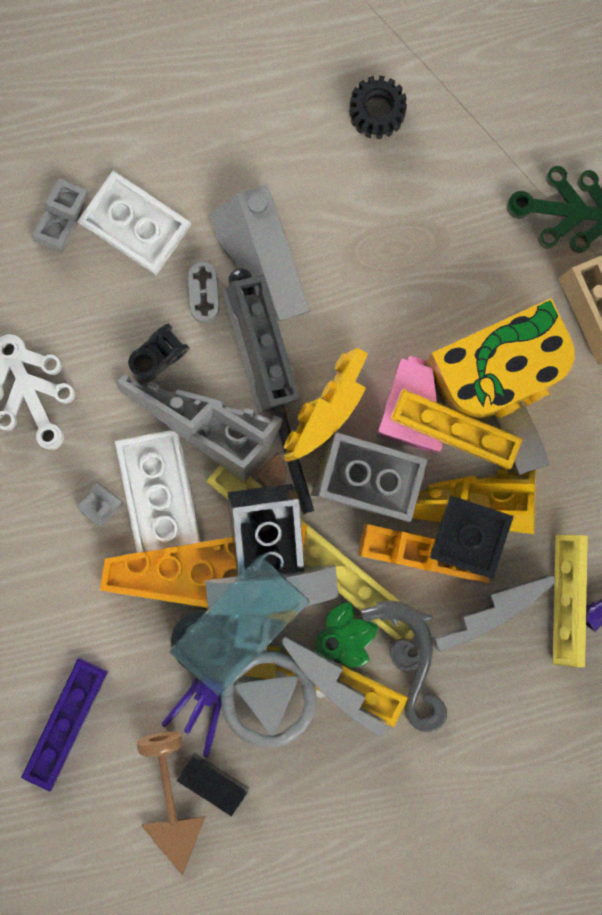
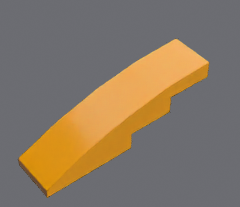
M363 524L357 556L488 584L490 580L488 577L429 558L434 538Z

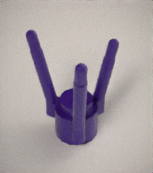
M202 673L199 680L194 679L189 690L164 719L162 726L167 727L195 694L194 699L198 702L184 728V732L188 734L196 723L204 705L211 707L213 702H215L203 751V756L208 757L222 706L221 692L224 683Z

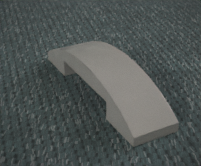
M335 564L304 568V572L239 580L238 576L205 580L209 614L230 615L273 612L309 606L338 597Z

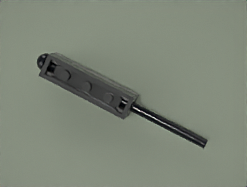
M238 268L229 275V286L222 293L257 411L262 413L271 410L272 416H278L282 419V426L278 433L284 453H286L284 444L291 433V428L284 407L299 400V393L264 275L252 277L248 270ZM300 459L287 462L294 488L299 498L302 515L315 511Z

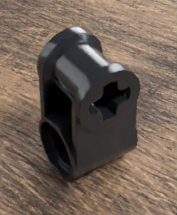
M169 323L159 328L146 342L131 353L128 364L137 380L149 382L155 379L189 351L190 347L180 342L172 332L173 327ZM143 358L150 359L153 362L151 369L147 372L136 370L137 362Z

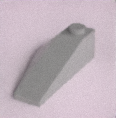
M268 184L237 194L209 213L220 246L227 252L237 267L248 270L252 277L264 275L275 316L280 322L310 312Z

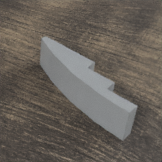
M547 575L486 594L490 606L460 615L463 628L433 637L436 650L441 652L468 642L502 625L531 605L555 583L554 576Z
M285 634L281 643L315 686L353 720L382 738L388 728L387 722L361 707L365 700L364 693L338 679L343 670L342 666Z

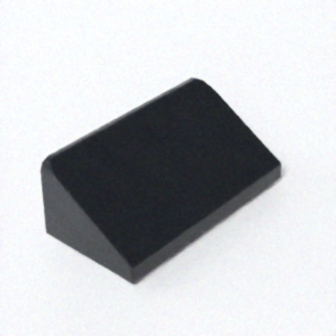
M195 752L177 779V782L231 817L249 791L248 786Z

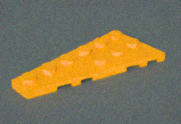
M308 524L301 525L303 551ZM232 537L105 558L100 591L208 608L205 580L237 577ZM295 608L253 613L250 615L293 621Z

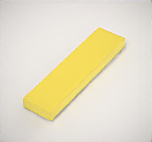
M585 535L555 536L553 665L585 667L588 536Z

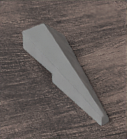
M123 375L117 381L119 391L244 483L264 462L282 426V419L278 416H273V419L256 415L252 409L245 408L244 411L227 407L224 402L178 389L176 393L160 389L158 384L152 382L146 385L131 381L129 376Z

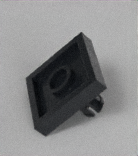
M449 495L429 558L493 579L514 516Z

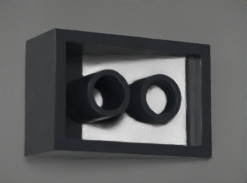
M293 484L227 492L238 579L244 580L304 572L299 498Z

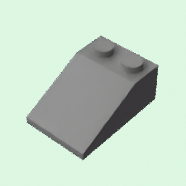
M335 432L325 442L311 496L411 522L428 459Z

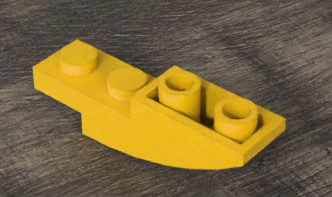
M358 347L347 353H342L335 365L337 373L334 380L329 381L322 392L321 397L324 400L318 398L309 403L306 402L301 408L297 417L300 423L296 431H292L284 444V449H286L283 457L284 460L287 462L296 460L313 451L328 440L348 419L366 387L355 381L368 353Z

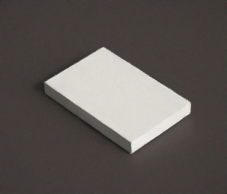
M114 170L77 220L78 224L155 276L191 227L190 221Z

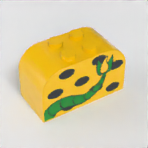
M552 298L432 352L426 361V366L433 368L434 382L446 407L479 421L493 415L498 420L519 409V403L523 401L526 406H529L549 395L548 389L561 381L570 372L575 359V349Z

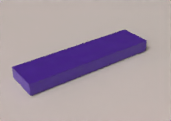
M82 658L77 659L21 776L22 779L49 792L52 791L109 671Z

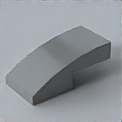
M59 178L45 202L46 211L32 234L33 241L62 253L79 219L88 190Z
M525 406L498 420L494 416L498 429L523 439L513 464L517 475L550 464L538 432Z

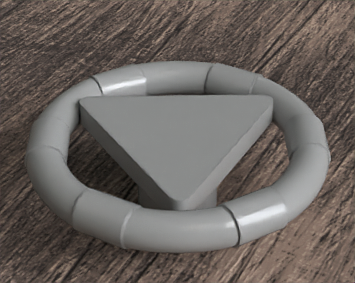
M260 651L244 657L230 670L222 687L221 705L227 724L239 738L257 747H278L294 741L308 728L316 710L317 696L315 684L303 673L292 656L280 651ZM262 663H274L291 670L295 674L293 676L237 683L241 676L255 665ZM299 679L302 684L304 698L302 714L298 721L283 733L276 734ZM234 689L237 690L270 735H263L242 724L236 715Z

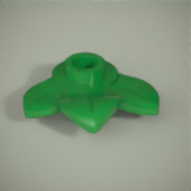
M350 602L342 603L328 613L326 628L321 630L316 637V649L323 656L330 660L338 659L345 666H363L370 661L364 647L373 641L378 626L370 621L354 620L352 604ZM330 637L336 638L338 641V646L333 650L328 649L325 645L326 640Z

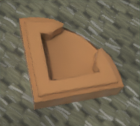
M278 452L254 474L265 487L285 485L286 467Z

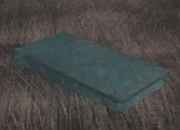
M260 555L177 641L169 653L219 696L309 603V599Z

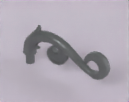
M393 600L376 602L377 606L361 609L364 622L380 618L381 621L389 620L397 626L399 625V620L407 624L415 634L418 642V652L416 655L411 656L408 654V650L414 647V643L403 638L393 643L390 656L398 669L404 671L415 670L406 703L409 723L415 729L422 732L438 730L444 725L447 718V708L439 697L433 694H424L422 697L424 702L430 703L433 707V713L429 717L421 718L415 711L418 695L432 661V637L429 627L425 622L432 620V615L420 612L403 602Z

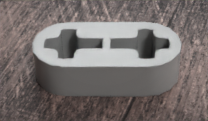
M201 261L195 263L189 270V301L191 314L194 319L200 323L208 324L216 320L219 315L218 277L215 268L211 264ZM200 270H206L207 275H212V278L206 280L205 290H201L199 280L194 279L195 276L200 275ZM201 296H207L209 306H214L212 310H208V316H202L201 311L196 310V307H201L202 305Z

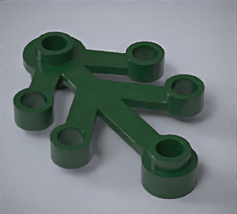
M561 166L552 167L547 173L546 181L551 187L557 189L567 203L533 199L525 191H517L511 195L507 202V211L513 218L523 219L530 212L566 217L553 228H545L540 233L538 241L545 249L553 248L559 241V238L584 220L598 222L586 232H577L571 238L570 248L574 252H585L591 242L602 235V189L598 185V175L592 170L584 171L578 178L577 184L582 191L589 193L599 208L590 207L584 203L566 180L567 172ZM554 172L559 173L562 180H553L551 174ZM583 177H590L593 180V185H586L583 182ZM519 198L524 199L527 206L524 208L519 207L516 204V200ZM544 234H551L554 237V242L547 243L544 240ZM575 239H584L585 247H578Z

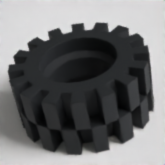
M379 75V80H374V76L368 77V82L365 83L362 80L359 82V87H355L352 92L349 115L352 117L351 122L353 126L357 125V131L360 134L363 131L366 132V137L371 138L372 134L377 135V139H382L383 134L389 137L394 130L398 131L401 123L404 121L407 97L405 93L402 94L403 88L400 84L397 87L394 85L395 80L392 78L387 82L384 81L385 76ZM374 97L384 98L390 105V111L382 118H374L366 110L367 102Z

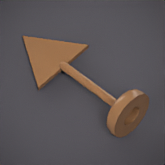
M174 731L161 732L139 739L136 744L140 755L145 757L158 756L169 821L142 824L141 826L183 875L206 816L177 820L166 754L173 753L182 746V735L180 732Z

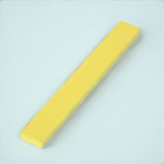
M221 465L206 481L226 499H228L227 492L263 488L251 477L245 483ZM300 518L301 525L307 524ZM307 525L303 551L304 564L308 567L335 564L338 592L361 611V609L377 606L376 602L399 601ZM380 618L372 620L395 640L403 638L411 640L415 635L407 624L399 620V625L397 626L389 620L381 621Z

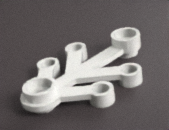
M4 335L0 337V400L4 396L2 386L10 368L15 377V382L4 411L0 412V429L10 431L16 427V415L24 397L38 427L36 433L38 444L48 450L57 449L64 441L63 431L58 426L50 423L36 391L53 396L63 404H68L74 400L75 391L68 384L62 383L58 385L28 374L23 362L41 367L49 375L58 374L62 369V363L54 355L43 356L26 350L25 343L16 335ZM7 345L14 346V352L11 355H5L4 353ZM49 360H56L57 365L54 370H47L46 364ZM68 388L70 391L69 397L61 399L59 396L60 391ZM5 415H9L11 423L4 427L1 420ZM48 430H52L54 433V438L50 442H46L43 438L44 433Z

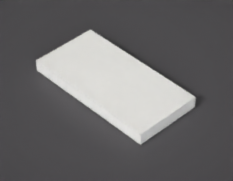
M171 429L115 441L137 553L201 542L180 435Z

